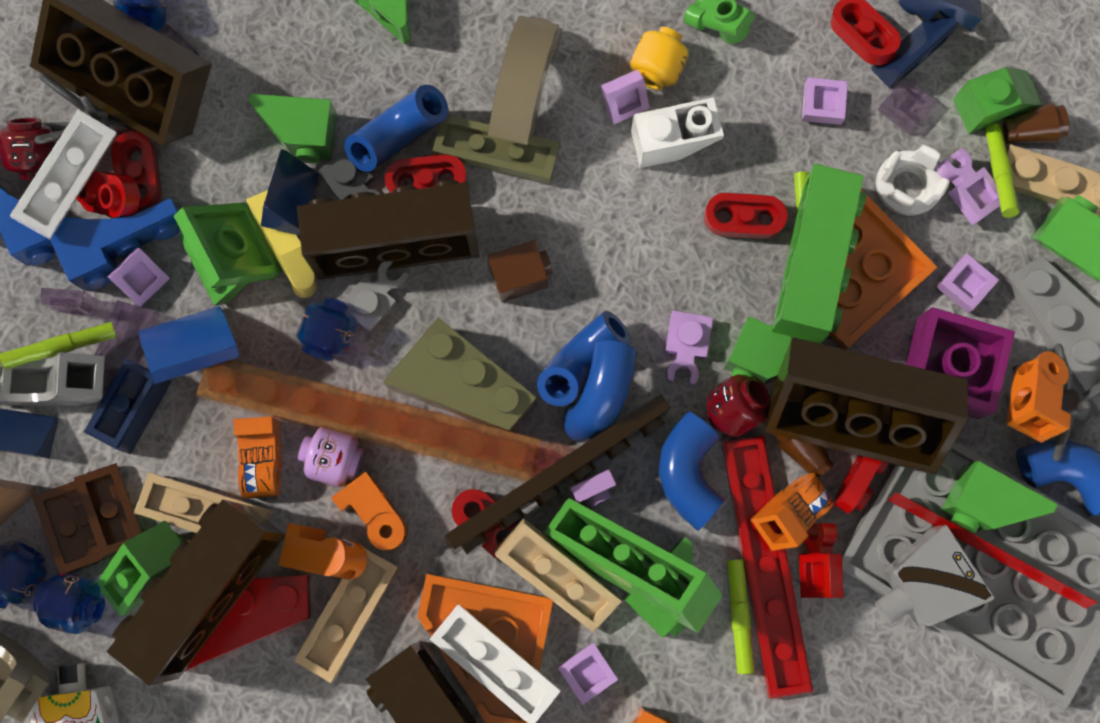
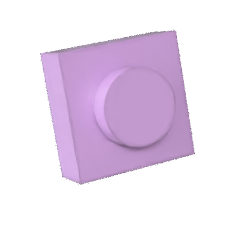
M638 70L601 85L607 115L613 124H617L634 116V114L650 109L645 81Z
M807 77L804 83L802 121L842 125L846 115L848 81Z
M136 248L107 275L139 307L170 279L140 248Z
M966 253L936 287L965 312L969 313L975 309L999 279Z
M606 470L571 487L569 491L574 501L579 504L585 502L587 507L591 508L610 499L611 496L608 490L614 488L616 483L610 470Z
M594 642L558 666L559 671L582 705L618 680Z

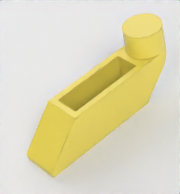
M268 190L246 199L270 249L291 282L294 294L300 298H308L314 295L317 290L315 274L302 256L301 242L297 235L261 226L263 205Z

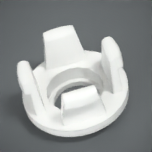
M924 144L916 151L907 150L892 153L881 165L876 176L877 193L885 206L893 212L904 216H917L931 210L945 194L950 183L948 179L942 178L936 170L941 154L934 148ZM902 172L914 173L922 182L921 194L913 198L899 189L895 190L893 187L894 178Z

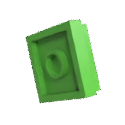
M247 202L182 207L174 215L182 232L179 238L214 306L230 302L249 283L272 280L283 271L256 223Z

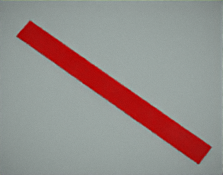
M897 492L888 499L893 504L934 526L947 525L953 536L1085 609L1098 603Z

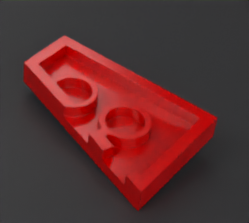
M309 575L253 579L185 671L310 619Z

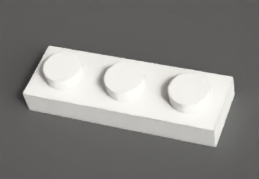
M77 110L13 209L10 217L51 240L115 139L117 132L82 111Z
M460 604L454 608L430 638L435 645L527 723H536L561 692V689Z

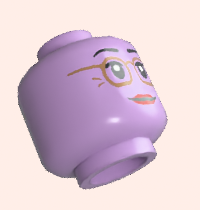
M321 427L315 432L313 438L305 436L299 450L298 460L305 462L304 473L308 479L340 488L348 480L354 481L357 478L365 449L359 447L357 436L330 427Z

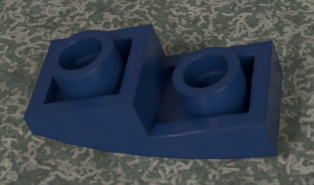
M898 0L900 6L911 15L918 14L927 21L940 10L945 19L954 18L959 24L971 31L982 20L981 0Z

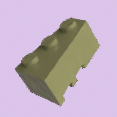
M439 317L383 381L391 391L425 402V404L451 412L509 436L515 432L537 405L536 396Z

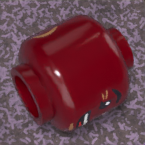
M25 117L8 120L6 122L7 127L0 130L2 165L8 171L19 173L20 179L33 180L56 144V141L37 144L35 138L54 131L51 127L42 124L40 118Z
M742 374L728 378L711 390L707 397L708 419L711 425L729 436L739 437L767 419L770 404L769 392L765 385L757 378Z

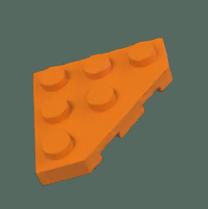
M867 194L860 217L855 216L853 229L859 231L857 244L853 254L847 255L845 268L851 269L850 280L846 291L839 294L837 307L843 308L841 323L836 333L831 332L829 334L844 350L853 345L938 268Z
M426 574L417 618L430 636L436 632L454 608L460 604L540 672L553 604L550 598ZM438 647L444 660L460 685L462 684L485 723H527Z

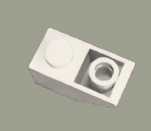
M714 97L634 114L631 128L640 168L681 160L724 137Z

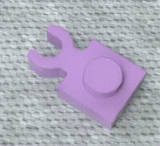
M960 148L950 156L956 163L957 168L946 158L936 166V170L942 178L952 181L955 185V188L949 191L948 194L971 225H973L998 208L1000 203L994 179L985 167L975 172L972 168L970 154L965 149Z
M672 310L665 353L676 355V360L667 369V382L672 383L675 371L683 368L690 375L688 386L693 387L699 378V370L694 363V358L702 360L707 358L713 317Z

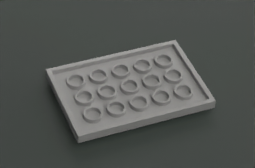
M957 441L954 442L937 474L893 464L841 553L843 571L882 596L893 591L883 574L884 570L928 529L934 527V525L888 501L896 492L951 522L953 516L941 510L963 465L980 461L1058 504L1054 513L996 529L977 530L976 533L972 534L1097 601V604L1085 609L955 537L995 599L932 625V627L1057 705L1068 708L1100 649V528Z

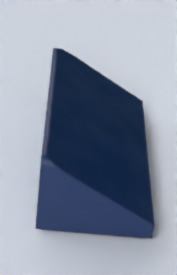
M954 18L923 21L901 41L897 55L890 63L873 65L872 71L889 88L893 89L947 41L957 27L956 24L958 22Z
M283 149L280 150L264 201L261 226L300 235L297 206L308 205L313 199L319 174Z
M125 358L86 426L84 433L121 452L131 454L171 384V380L154 384L149 369Z
M0 409V451L50 459L59 418Z

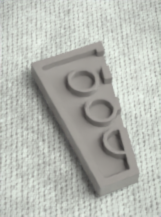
M1043 256L1003 279L1051 352L1055 353L1054 346L1059 343L1063 346L1076 389L1084 393L1100 382V308ZM1100 394L1089 400L1091 404L1090 409L1096 418H1100Z

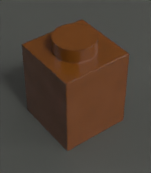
M535 240L487 255L489 267L502 303L548 288L547 275L553 274V269L547 251L539 252Z

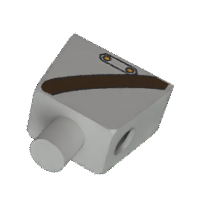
M947 525L928 529L884 570L883 574L893 591L875 601V605L879 613L890 625L909 613L917 625L932 626L988 603L995 598Z

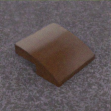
M117 463L74 477L73 482L32 495L59 576L61 573H68L61 577L115 556L124 542L141 534Z

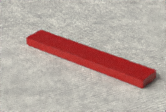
M762 435L724 441L721 443L742 558L744 559L745 575L768 698L773 699L813 692L786 549L772 551L751 521L776 496L765 437ZM775 520L769 521L771 529L775 533L780 534L782 531Z

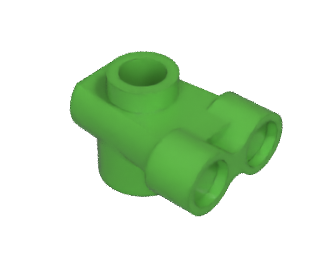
M697 0L687 8L684 14L685 24L700 31L704 30L705 27L718 31L721 39L729 44H735L744 40L750 32L751 23L754 21V12L735 0Z

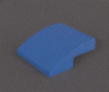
M220 306L138 331L154 384L240 357L232 332Z

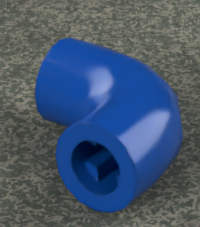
M425 84L396 102L347 137L344 149L349 161L356 168L364 172L376 169L394 154L447 118L449 109L444 95L434 86Z
M609 311L601 313L566 343L551 359L539 375L537 381L538 392L543 400L554 406H566L574 401L581 388L587 382L596 342L612 340L626 344L631 343V337L627 328L616 315Z
M612 340L596 342L584 390L579 399L565 410L562 417L565 433L572 440L586 443L614 424L629 393L634 373L637 350L633 346Z
M686 411L673 426L661 448L659 476L667 500L678 514L698 531L710 520L725 500L707 484L701 473V462L706 453L717 442L719 436L700 417L690 411Z
M1049 440L1042 443L1036 442L1021 447L1016 451L1017 464L1023 479L1028 485L1038 488L1053 482H1068L1081 495L1088 516L1100 514V453L1091 446L1067 440L1061 460L1057 462L1052 459L1057 440Z

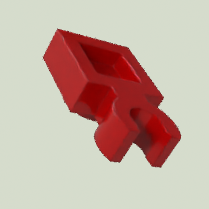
M813 524L806 531L808 537L804 540L808 554H799L801 598H844L842 554H833V546L837 540L836 524Z

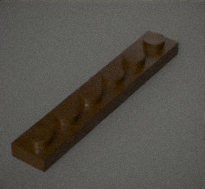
M662 394L652 399L445 534L447 545L454 555L461 550H464L466 555L476 551L489 541L486 534L499 525L503 531L509 529L525 517L522 510L534 502H537L539 507L544 506L561 494L558 487L572 478L575 484L582 481L596 470L593 465L595 462L606 455L610 461L617 458L631 447L628 442L639 433H642L644 438L663 427L666 423L662 418L671 409L670 405Z

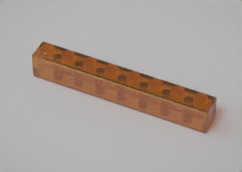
M233 360L204 368L196 396L210 403L264 417L272 416L280 421L315 430L321 428L355 437L361 442L523 484L532 477L540 447V439Z

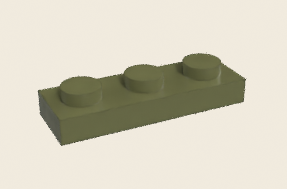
M448 115L440 123L432 150L433 156L452 155L464 164L551 184L560 149V141L532 135L528 145L488 136L489 124Z

